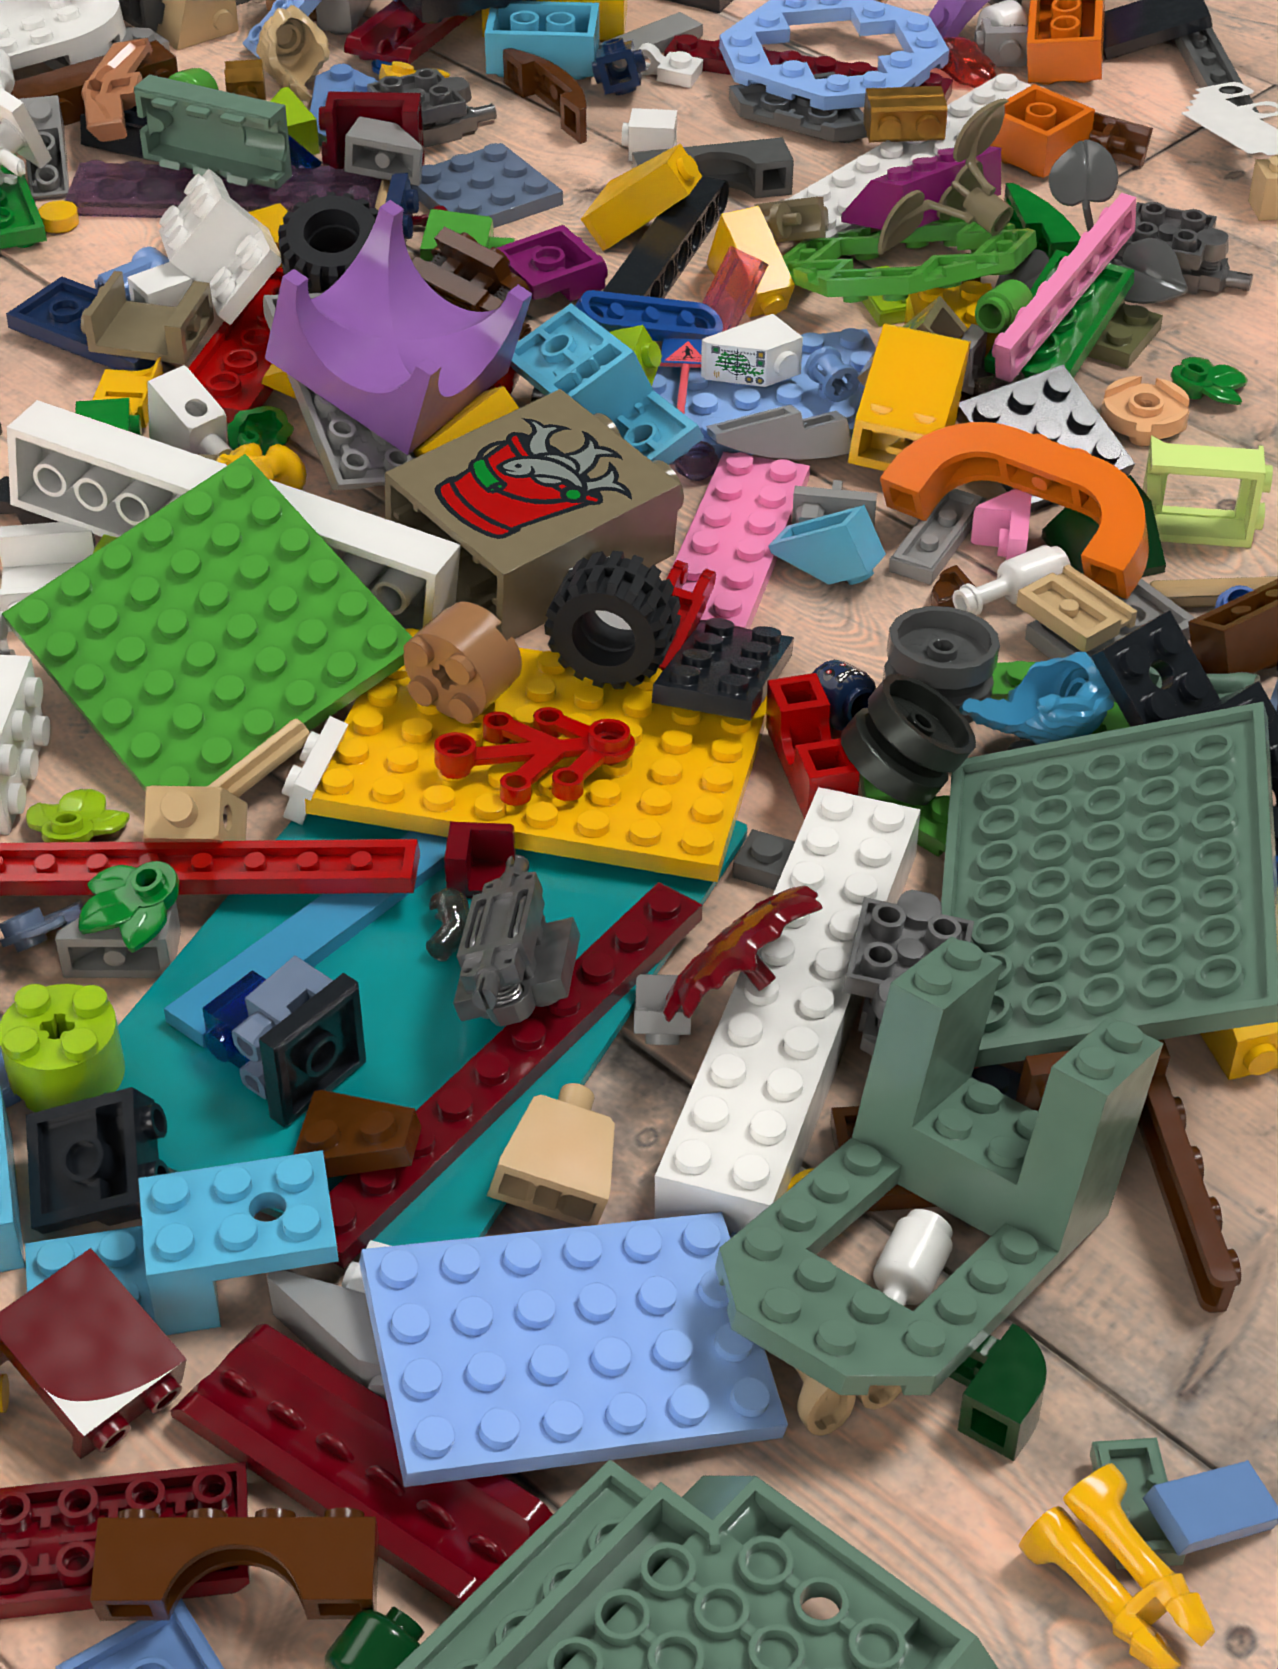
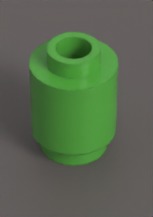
M1010 279L982 295L975 309V319L979 327L988 333H1004L1015 321L1018 311L1022 307H1026L1033 299L1030 289L1021 281Z

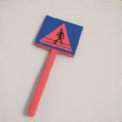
M663 338L660 366L681 367L676 408L684 414L690 368H701L702 339Z

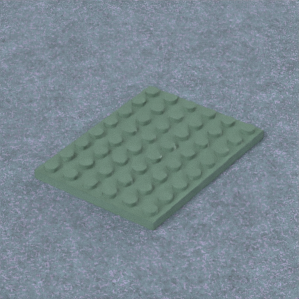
M1264 702L970 757L955 772H952L941 898L942 914L974 921L970 942L977 945L982 952L1003 962L974 1068L1025 1060L1026 1056L1069 1051L1108 1016L1118 1021L1134 1024L1144 1034L1156 1040L1278 1022V885L1269 729Z

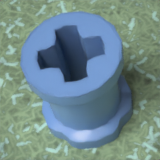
M823 346L815 350L808 357L805 365L807 375L814 382L821 383L822 390L828 399L840 402L848 399L855 393L860 383L857 379L859 374L855 368L842 362L841 353L833 346ZM818 365L823 368L822 371L818 369ZM843 377L847 379V383L844 382Z

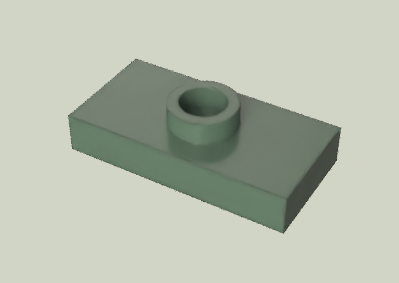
M1157 1437L1092 1442L1090 1459L1093 1471L1106 1464L1113 1463L1125 1477L1128 1485L1126 1494L1121 1502V1507L1130 1523L1167 1566L1183 1565L1185 1555L1178 1556L1143 1500V1497L1154 1485L1168 1482ZM1113 1555L1116 1570L1125 1569V1567Z

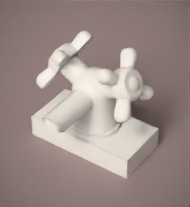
M0 88V185L3 182L14 185L17 183V176L22 177L26 173L24 161L14 154H20L40 169L49 163L52 157L24 103ZM1 165L16 175L4 174L1 171Z

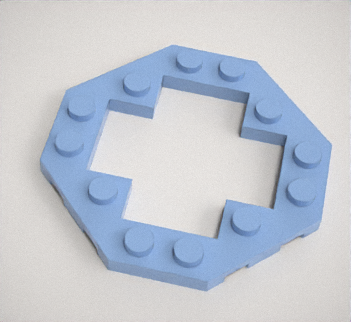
M769 0L720 34L719 49L734 82L745 86L760 83L766 85L767 93L789 100L794 99L795 95L810 99L811 107L823 111L864 107L866 88L918 87L930 78V71L933 68L941 69L947 65L949 58V48L929 16L875 0ZM851 20L859 36L894 33L904 51H895L890 55L878 56V71H869L859 76L834 74L825 79H815L807 62L802 63L797 60H789L780 65H771L761 45L790 42L789 25Z

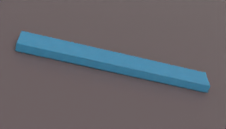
M409 831L400 838L418 839L420 859L415 889L445 867L444 857L448 837ZM410 893L322 894L164 1008L166 1023L205 1049L248 1017L245 997L294 955L315 967Z

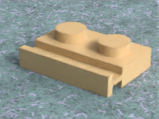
M1069 564L1063 567L1061 574L1056 575L1052 572L1018 590L1017 607L1082 652H1088L1118 636L1120 629L1124 626L1129 629L1135 626L1137 610Z

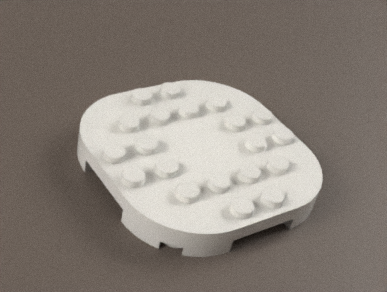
M0 0V48L8 54L12 70L62 56L65 57L69 65L100 57L108 52L112 46L113 39L114 42H122L126 34L119 0Z

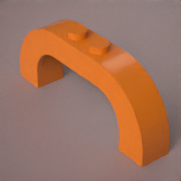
M969 422L947 426L924 435L907 446L894 458L880 477L886 506L922 521H926L941 499L958 486L973 481H994L1085 514L1098 523L1099 528L1081 554L1083 571L1086 577L1110 593L1128 599L1145 571L1149 554L1146 516L1142 498L1134 483L1125 473L1109 462L1092 456L1083 449H1073L1053 442L1044 435L1031 434L1008 425L990 422Z

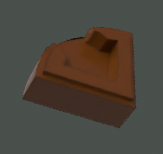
M957 565L941 572L939 580L932 589L931 606L955 608L953 603L954 591L967 583L974 585Z

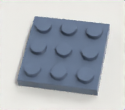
M503 143L488 144L484 149L469 154H458L450 160L435 165L422 166L421 184L419 186L411 185V189L417 190L419 201L429 210L440 205L452 212L489 216L493 219V228L563 205V190Z

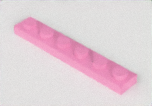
M1121 193L1110 207H1105L1090 231H1085L1082 234L1078 245L1070 255L1064 256L1061 259L1057 270L1050 279L1041 283L1030 303L1018 311L1015 321L1005 333L1002 332L997 336L992 348V356L995 358L996 378L1010 383L1132 236L1135 232L1136 197Z

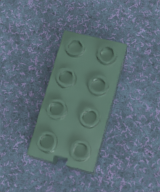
M148 75L134 86L137 115L140 118L147 117V124L140 129L143 158L160 162L159 166L180 171L183 167L192 169L193 174H200L201 176L210 169L216 175L226 177V182L246 187L252 183L278 190L292 177L285 105L154 75Z

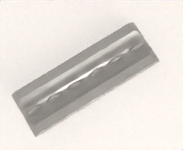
M309 293V296L313 299L322 293ZM264 295L263 298L264 316L270 331L278 295ZM288 375L332 490L363 489L385 485V472L416 458L413 451L406 455Z

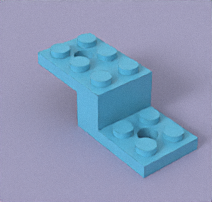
M572 303L517 342L510 364L513 370L545 396L561 389L590 413L606 415L616 425L621 437L651 461L661 460L669 465L677 458L684 456L693 446L704 439L699 426L653 390L635 352Z
M323 1150L138 1178L142 1226L25 1243L27 1292L91 1248L166 1336L221 1327L216 1283L218 1280L339 1261ZM267 1208H277L284 1212L281 1217L273 1221L264 1222L254 1218L258 1212Z

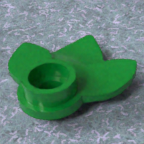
M1201 357L1183 359L1180 365L1173 367L1170 374L1172 383L1181 387L1188 394L1189 399H1201L1205 394L1212 400L1234 405H1241L1242 399L1235 389L1246 386L1248 382L1247 377L1235 367L1225 364L1214 366L1209 359Z
M161 861L148 862L137 868L117 865L99 872L87 883L90 891L95 896L91 897L82 907L79 916V931L85 935L119 927L126 947L131 953H134L149 943L165 926L167 910L178 898V875L171 865Z

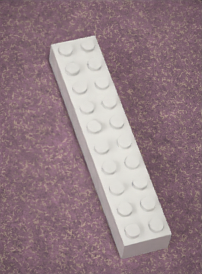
M38 400L7 426L10 505L58 522L91 529L92 534L101 537L106 534L118 538L227 466L226 464ZM270 480L404 629L414 628L421 630L440 612L456 603L460 544Z
M818 787L773 895L792 887L808 886L817 892L818 897L815 900L819 901L823 908L787 924L778 939L758 950L757 954L776 976L767 987L758 991L743 971L740 972L655 1174V1219L722 1212L730 1236L732 1232L738 1233L787 1192L791 1178L799 1173L864 997L843 992L863 899L866 897L897 904L916 857L920 809Z

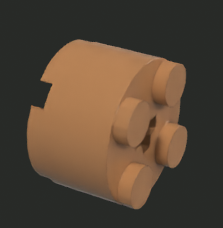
M461 601L455 603L450 608L440 612L404 645V664L411 680L408 684L409 694L421 706L432 704L442 714L454 718L460 723L469 724L520 676L522 659L518 645L512 636L507 641L496 628L502 622L490 611L471 602Z

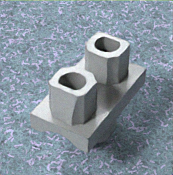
M833 480L832 489L795 486L792 524L865 505L875 528L877 493L843 490V481Z

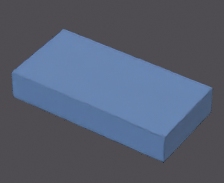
M1248 1460L1154 1485L1143 1497L1144 1502L1178 1556L1268 1531L1278 1524V1505Z

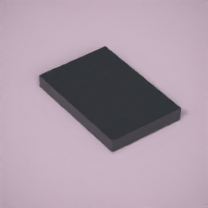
M1139 0L1105 11L1103 51L1106 59L1109 60L1211 28L1213 26L1211 15L1204 0Z

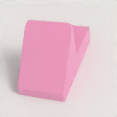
M1012 489L976 506L973 515L971 543L974 545L998 547L997 556L1006 557V560L1025 553L1028 542L1032 495L1018 489Z

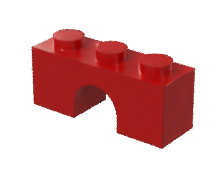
M816 673L767 680L765 726L804 820L818 787L857 796L859 791V771L847 758L841 744V738H831L829 722L830 703Z

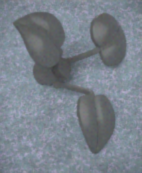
M1092 140L1078 141L1056 160L1049 174V188L1052 196L1063 205L1075 206L1082 203L1085 223L1089 232L1094 226L1090 201L1105 202L1114 195L1118 185V170L1113 157L1105 147ZM1156 238L1137 240L1125 249L1123 260L1114 259L1113 262H1109L1110 264L1134 270V284L1124 298L1126 302L1137 304L1158 303L1177 298L1188 291L1177 255L1172 247L1162 240ZM1033 250L1012 273L999 275L996 286L1006 280L1014 279L1021 281L1031 289L1049 262L1047 254L1041 250Z

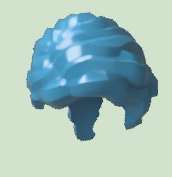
M1084 651L1075 652L1064 658H1053L1047 661L1036 662L1030 666L1022 682L1015 689L1009 691L1007 700L986 698L980 701L968 698L959 708V712L962 715H969L977 725H984L993 730H999L1002 733L1014 734L1020 739H1029L1038 745L1090 735L1101 725L1107 715V711L1113 708L1114 697L1092 658Z

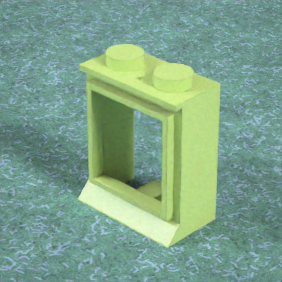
M1151 435L1142 490L1152 501L1160 541L1251 548L1254 531L1263 529L1265 503L1260 501L1262 492L1269 493L1271 490L1273 466L1265 465L1264 446H1259L1258 449L1171 444L1164 443ZM1168 474L1240 479L1235 510L1164 506L1163 501Z

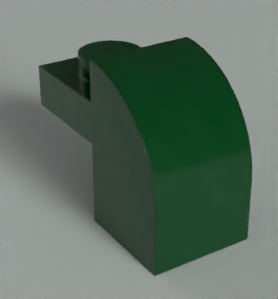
M1011 1324L1001 1340L989 1335L949 1376L967 1387L962 1395L957 1431L1012 1461H1015L1037 1427L1047 1375L1046 1362L1038 1344L1026 1331L1016 1324Z

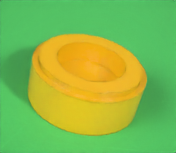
M63 200L51 201L38 209L45 226V231L49 233L69 232L79 224L77 206L72 202Z

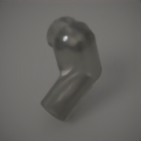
M451 887L436 892L429 901V910L437 909L438 912L434 917L440 920L442 925L427 941L426 949L434 959L442 962L447 961L459 948L470 909L467 897L459 890Z

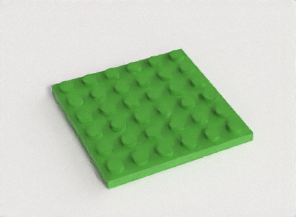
M246 454L2 613L6 624L145 792L147 786H208L293 719H299L309 731L328 719L329 716H332L404 666V645L412 638Z

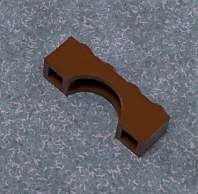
M212 1508L190 1510L186 1513V1517H159L157 1512L148 1509H125L118 1512L117 1518H98L90 1602L100 1621L170 1620L182 1596L199 1579L225 1567L244 1565L268 1570L289 1584L298 1596L307 1620L352 1619L360 1610L371 1609L377 1611L379 1533L376 1517H364V1512L354 1508L328 1509L323 1513V1517H296L295 1512L283 1508L261 1509L255 1512V1517H228L226 1512Z

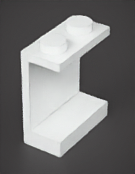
M65 522L0 526V558L2 563L1 611L8 610L92 555L96 547L95 536L92 534V530ZM8 626V632H13Z

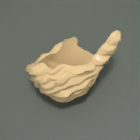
M290 5L287 9L277 8L273 16L264 23L259 34L256 54L262 59L263 69L283 87H289L300 101L309 102L312 96L308 94L307 88L304 85L305 83L312 82L319 69L323 67V63L328 61L330 50L328 49L329 40L325 33L303 11L296 6Z

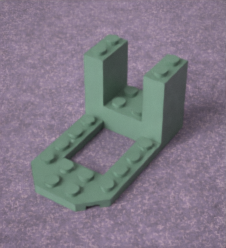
M951 936L890 984L852 1138L719 1248L715 1269L719 1284L725 1285L729 1300L727 1314L731 1329L839 1395H868L870 1386H900L903 1395H931L1109 1215L1164 1043L1144 1034L1134 1024L1118 1021L1108 1016L1052 1066L1039 1111L1026 1107L1002 1094L996 1087L981 1083L971 1077L1003 962L982 952L977 945ZM896 1184L991 1236L914 1311L841 1270L830 1261L817 1256L822 1249Z

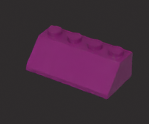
M989 146L983 153L976 156V159L982 163L983 175L988 183L996 188L994 194L999 196L1001 195V148ZM945 148L938 150L937 156L914 159L910 166L890 168L887 170L886 175L871 180L841 214V222L882 230L884 222L895 204L902 197L915 190H920L925 194L924 201L931 200L939 203L943 193L951 186L959 171L966 165L965 160L957 162L953 158L954 148ZM932 209L925 211L923 220L917 228L939 220L937 211Z

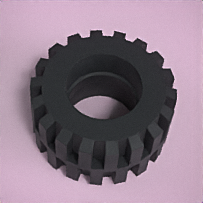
M326 192L327 196L319 197L315 194L308 197V202L299 201L293 206L294 212H287L283 217L284 225H280L278 231L284 275L295 269L308 278V293H324L355 260L373 228L378 210L370 208L368 201L363 198L356 201L354 200V195L344 193L343 196H336V192ZM334 248L346 249L337 253L323 252Z
M603 551L593 553L590 560L583 557L576 562L573 569L568 571L547 610L546 616L548 619L544 625L545 634L551 636L548 646L551 652L560 654L558 662L564 669L570 666L575 670L573 676L583 681L584 677L593 680V686L603 688L605 683H611L613 689H624L628 681L634 687L641 684L645 676L651 678L657 672L659 665L662 664L680 624L681 615L677 613L681 606L679 597L671 596L674 586L670 580L662 581L659 577L662 571L654 564L650 568L643 565L644 558L633 555L632 559L624 558V552L612 551L610 557H606ZM600 610L613 613L622 618L631 629L625 630L610 626L595 611Z

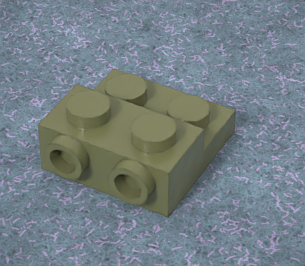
M1123 300L1088 357L1128 369L1161 330L1163 315L1151 312L1140 305L1125 304Z

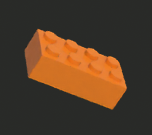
M1030 0L1027 33L1028 83L1038 82L1043 85H1049L1059 81L1087 83L1092 80H1102L1105 0Z

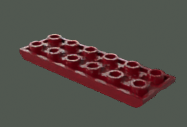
M393 0L347 36L344 44V53L358 55L359 59L367 61L377 59L387 62L399 61L411 65L412 62L470 16L456 15L444 18L443 21L435 24L422 23L401 0L397 2Z
M267 1324L257 1325L227 1354L212 1373L202 1379L171 1410V1416L236 1461L246 1462L249 1470L317 1516L323 1517V1513L332 1508H354L364 1512V1517H376L379 1533V1558L455 1609L470 1597L553 1515L544 1502L503 1475L404 1487L387 1401Z
M246 1462L0 1488V1620L94 1609L90 1602L98 1518H117L118 1512L133 1508L155 1511L159 1514V1517H186L188 1511L198 1508L222 1510L228 1514V1517H248ZM244 1565L230 1566L211 1572L194 1583L181 1599L236 1593L250 1583V1568Z

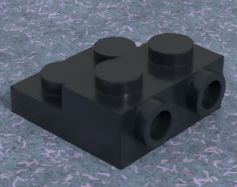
M133 1087L26 1115L31 1229L42 1234L94 1221L112 1226L140 1219L141 1205L138 1178L170 1173L167 1165L159 1159L157 1139L164 1138L167 1134L165 1113L162 1107L155 1103L154 1099Z

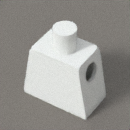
M185 365L147 381L150 439L194 454L218 455L219 457L221 454L229 455L233 451L227 445V416L225 411Z

